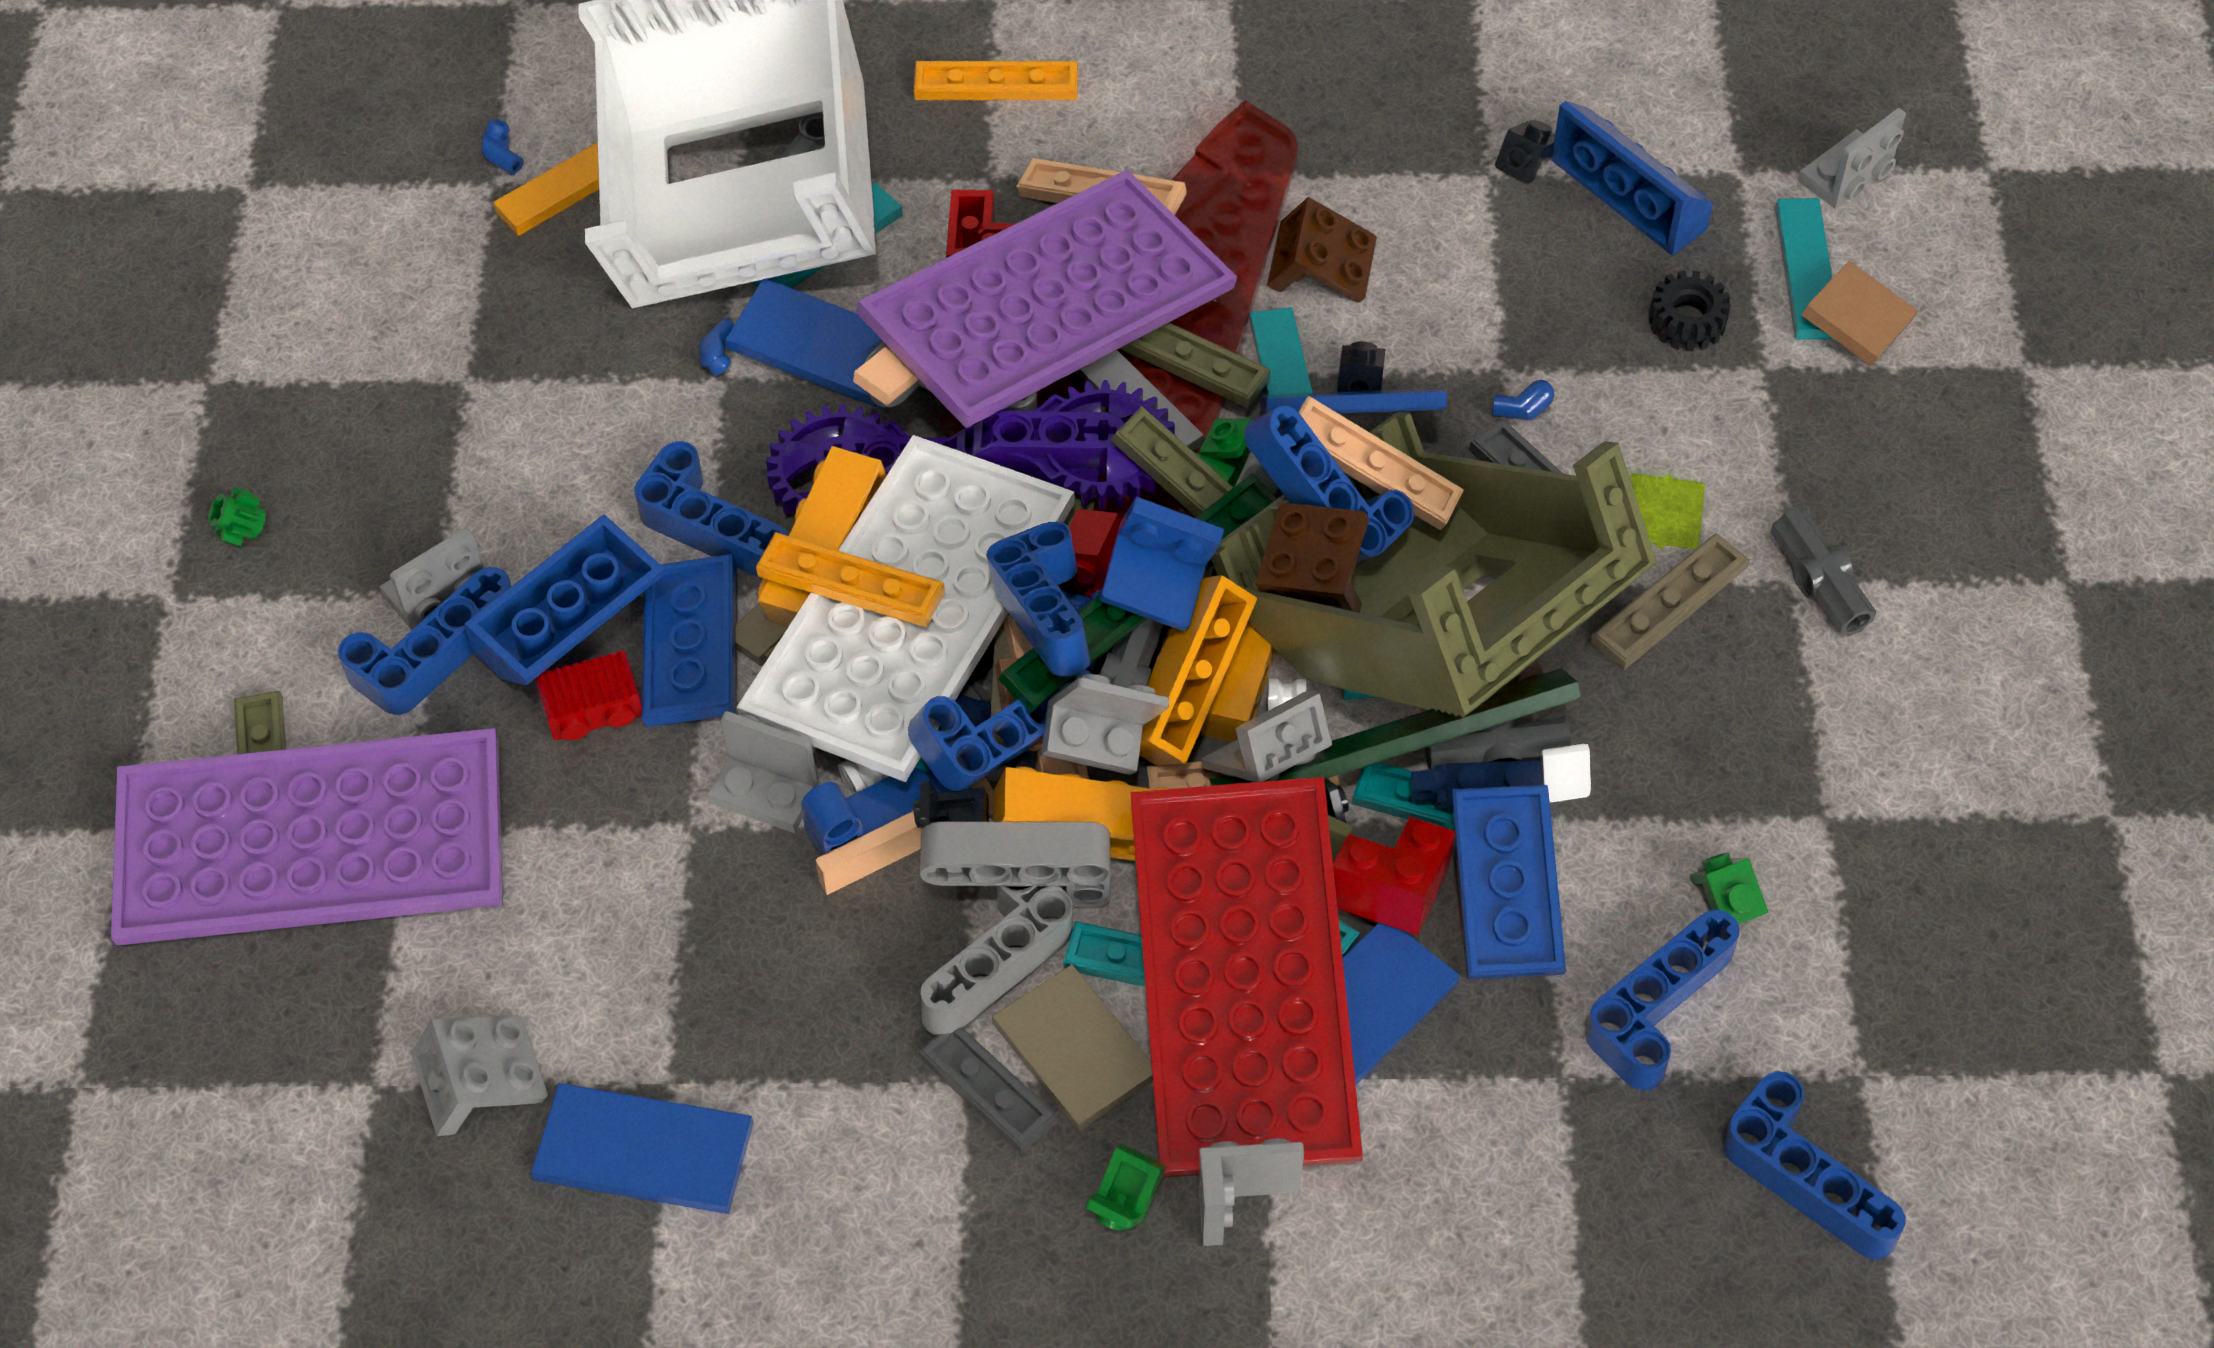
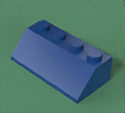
M1564 101L1559 105L1551 160L1553 163L1672 256L1707 230L1713 203L1701 191L1695 190L1671 168L1664 166L1647 153L1640 144L1634 143L1617 130L1610 121L1603 119L1592 109L1568 101Z
M603 514L464 623L471 651L501 680L528 685L664 576L666 570Z

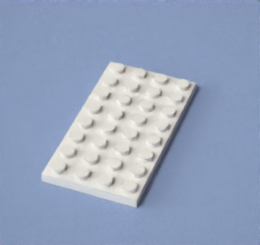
M913 435L838 551L944 582L945 593L928 626L923 627L810 593L737 706L738 715L749 714L758 718L763 724L780 730L791 729L804 738L809 739L813 747L906 782L921 758V755L913 746L908 736L910 720L931 698L946 696L954 701L957 699L1008 614V611L1000 602L994 590L986 556L988 548L999 540L1047 522L1063 523L1075 504L1074 491ZM928 718L931 726L938 730L940 723L935 719Z

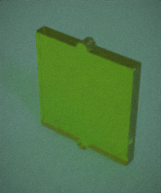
M1632 473V487L1651 544H1656L1658 548H1664L1666 545L1697 549L1700 541L1705 483L1673 479V476L1669 474L1664 477Z

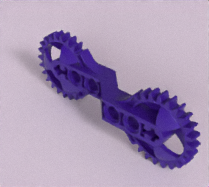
M1104 380L1099 390H1094L1089 381L1085 382V392L1079 393L1073 387H1068V399L1054 394L1033 411H998L968 428L962 429L950 438H921L1023 474H1030L1037 479L1074 491V496L1076 494L1081 496L1082 507H1085L1091 498L1097 499L1099 508L1104 509L1107 499H1114L1118 507H1123V496L1129 495L1133 500L1136 497L1140 498L1141 488L1150 493L1155 492V480L1111 441L1115 433L1141 406L1174 435L1175 423L1168 421L1167 408L1158 409L1157 397L1154 396L1143 401V388H1138L1132 394L1127 393L1126 382H1122L1117 390H1110L1108 380ZM841 404L838 412L831 414L829 408L825 405L822 407V416L816 417L808 410L805 412V423L802 424L797 420L791 419L792 433L779 430V443H771L769 446L771 457L766 458L769 489H772L775 503L782 502L784 514L793 513L797 510L800 501L804 498L807 499L810 491L797 493L789 485V482L804 470L814 465L817 467L820 461H825L832 446L881 460L885 472L888 474L911 439V436L904 433L892 419L880 423V415L877 411L868 418H865L862 406H859L853 414H847L845 404ZM1101 407H1109V413L1101 412ZM839 431H843V436H839ZM1099 475H1107V482H1099Z

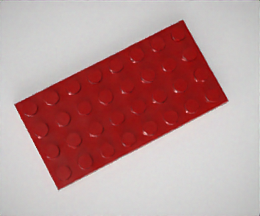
M1324 777L1130 792L1159 1162L1167 1166L1163 1177L1199 1174L1200 1148H1209L1215 1143L1224 1141L1235 1142L1239 1146L1261 1145L1262 1142L1275 1138L1286 1139L1291 1143L1301 1142L1304 1149L1303 1166L1362 1161L1363 1152Z

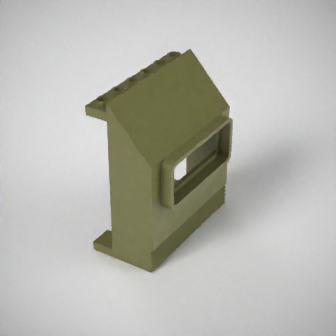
M1400 411L1374 428L1370 433L1461 487L1464 491L1447 524L1441 531L1414 515L1410 526L1383 553L1355 565L1351 584L1362 603L1360 613L1259 591L1255 583L1278 507L1283 502L1290 503L1284 495L1223 538L1211 557L1218 576L1223 575L1258 598L1248 623L1307 680L1428 710L1433 708L1435 711L1440 710L1442 713L1446 711L1449 715L1453 713L1455 716L1460 715L1462 718L1482 704L1652 568L1657 562L1619 443L1602 442L1573 465L1575 476L1424 452L1411 414ZM1345 473L1365 501L1380 495ZM1483 576L1497 577V579L1470 600H1466L1463 590L1475 580Z

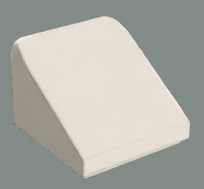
M1588 744L1543 749L1541 751L1543 785H1548L1550 802L1584 798L1590 795V750Z

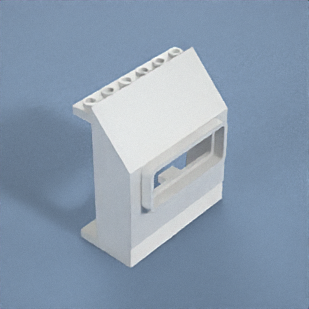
M592 0L578 4L579 19L595 42L600 225L585 229V244L631 308L876 254L864 82L843 0ZM823 112L825 147L823 149L669 184L667 150L672 146Z

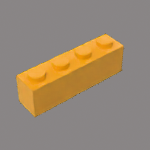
M832 446L825 461H820L816 467L814 484L807 499H802L797 507L795 514L796 522L789 536L838 551L887 476L881 460ZM763 578L758 591V602L769 621L789 627L811 592Z
M1223 575L1202 578L1190 626L1186 631L1171 628L1146 686L1155 689L1156 695L1170 698L1169 708L1144 724L1142 729L1139 755L1156 766L1186 764L1258 599Z
M1248 622L1202 725L1201 735L1233 742L1238 739L1235 728L1250 721L1257 715L1276 649Z
M1005 767L994 789L993 822L1099 823L1106 826L1110 831V857L1136 861L1130 792L1165 790L1169 788L1158 787L1150 789L1130 786L1123 781L1104 782L1084 779L1076 774L1057 775L1037 772L1030 767Z

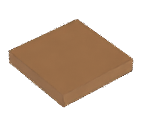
M1848 261L1807 305L1801 315L1872 366L1911 323L1918 310Z

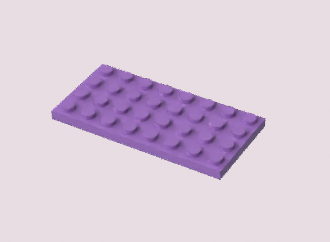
M1127 169L859 300L856 313L965 428H968L1234 289L1237 276Z
M496 728L117 767L111 939L116 946L503 905L499 737Z

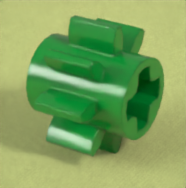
M233 487L230 496L219 494L213 500L209 510L208 521L211 526L216 527L214 534L220 536L221 541L241 546L243 537L255 539L260 534L265 523L266 513L263 507L258 506L260 499L253 497L254 493Z

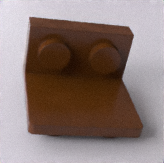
M1307 197L1280 221L1267 286L1278 292H1283L1294 281H1301L1307 274L1359 303L1366 297L1377 237L1372 232L1314 199Z
M1281 503L1276 513L1255 583L1259 591L1360 613L1362 603L1351 584V579L1369 521L1366 512Z

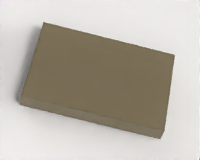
M1072 964L992 1016L993 1025L1078 1132L1153 1083L1151 1060Z

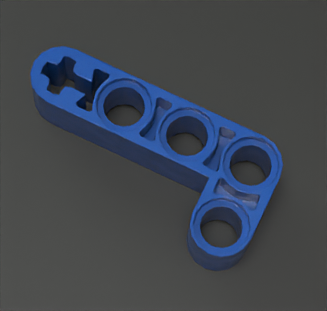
M1279 406L1255 418L1247 425L1245 439L1250 451L1290 503L1366 512L1369 521L1356 564L1383 553L1412 523L1414 517L1413 504L1404 492L1389 490L1365 501L1303 417L1294 408Z
M674 441L667 444L654 458L634 487L642 523L656 532L712 557L733 554L736 568L758 577L756 565L773 535L777 532L789 536L786 529L772 521L700 490L703 485V475L698 451L695 446L685 441Z
M1047 522L992 544L988 548L986 556L996 596L1048 669L1059 676H1072L1084 671L1089 666L1091 658L1083 621L1057 586L1072 579L1078 571L1069 527L1061 522Z
M498 567L480 569L392 649L373 635L364 632L353 633L344 638L339 644L338 656L349 684L389 714L401 715L414 709L473 654L464 623L511 587L508 574Z
M1085 669L1073 680H1071L1067 685H1065L1062 689L1055 693L1052 697L1061 692L1063 689H1065L1078 678H1082L1083 675L1091 673ZM937 696L931 698L910 720L908 736L913 746L945 788L951 791L969 789L1043 740L1048 701L1051 698L1033 711L1039 717L1041 724L1035 722L1023 704L1017 700L975 727L962 708L953 699L946 696ZM928 718L937 720L943 731L933 728ZM993 734L999 735L1004 740L1006 747L999 745L995 741ZM957 757L965 759L971 771L962 768L957 761Z
M957 757L959 765L971 771L968 762L961 757ZM917 768L913 769L906 782L889 776L847 798L837 783L826 782L811 789L801 801L805 831L822 856L912 812L914 800L920 799V783L922 781L931 780L937 793L951 790L945 788L938 781L931 769L926 773Z
M1709 910L1701 914L1598 998L1592 1005L1585 1034L1587 1044L1616 1074L1634 1089L1652 1090L1664 1080L1670 1059L1671 1047L1669 1041L1655 1025L1731 962L1740 933L1739 924L1736 919L1729 913L1721 910ZM1705 941L1709 942L1706 944L1705 951H1703ZM1671 966H1683L1689 972H1677ZM1636 994L1650 995L1654 998V1001H1643ZM1600 1023H1614L1620 1029L1608 1030L1601 1026ZM1635 1057H1649L1654 1060L1655 1064H1643Z
M1775 1071L1768 1073L1733 1114L1723 1141V1150L1726 1157L1735 1166L1861 1255L1870 1259L1887 1257L1894 1251L1906 1225V1216L1903 1209L1893 1199L1791 1129L1804 1099V1088L1801 1082L1788 1072ZM1768 1098L1783 1100L1787 1107H1777L1771 1104ZM1750 1133L1759 1142L1749 1143L1743 1140L1739 1134ZM1781 1163H1793L1797 1165L1802 1172L1791 1173L1787 1171L1781 1165ZM1824 1193L1838 1194L1844 1199L1845 1203L1839 1204L1829 1201ZM1855 1208L1860 1210L1857 1217L1853 1216ZM1876 1225L1883 1227L1880 1231L1873 1229Z

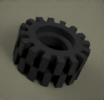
M1686 270L1678 271L1677 279L1672 274L1665 276L1664 283L1659 281L1653 292L1649 323H1652L1651 330L1654 335L1660 333L1659 340L1665 344L1671 339V348L1678 350L1680 344H1686V351H1694L1695 344L1699 345L1700 350L1708 348L1709 341L1713 345L1719 341L1720 335L1723 336L1726 329L1731 304H1729V292L1724 293L1725 286L1721 282L1715 286L1713 285L1715 277L1708 274L1705 280L1700 279L1701 272L1694 270L1692 277H1687ZM1685 304L1693 305L1703 310L1705 315L1699 317L1684 316L1678 313L1674 307Z

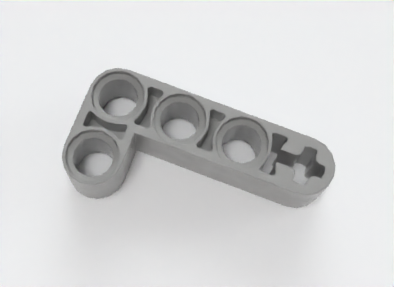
M934 822L922 828L920 877L929 884L939 886H1066V893L1072 899L1073 907L1100 908L1105 906L1110 900V831L1106 826L1094 822Z
M996 886L997 908L1004 918L928 977L922 984L920 991L922 1023L928 1032L933 1035L952 1033L958 1028L965 1027L1069 942L1073 929V903L1070 896L1060 886ZM1020 887L1024 888V890L1016 891L1012 890V888ZM1046 917H1055V918H1058V919H1057V920H1053V921H1049V920H1045L1044 918H1046ZM1012 945H1019V946H1022L1023 948H1021V949H1010V948H1008V947H1009V946H1012ZM979 973L987 975L984 978L972 977V975Z

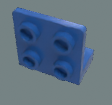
M1136 497L1120 522L1102 586L1100 600L1181 631H1186L1191 624L1205 566L1219 547L1224 529Z

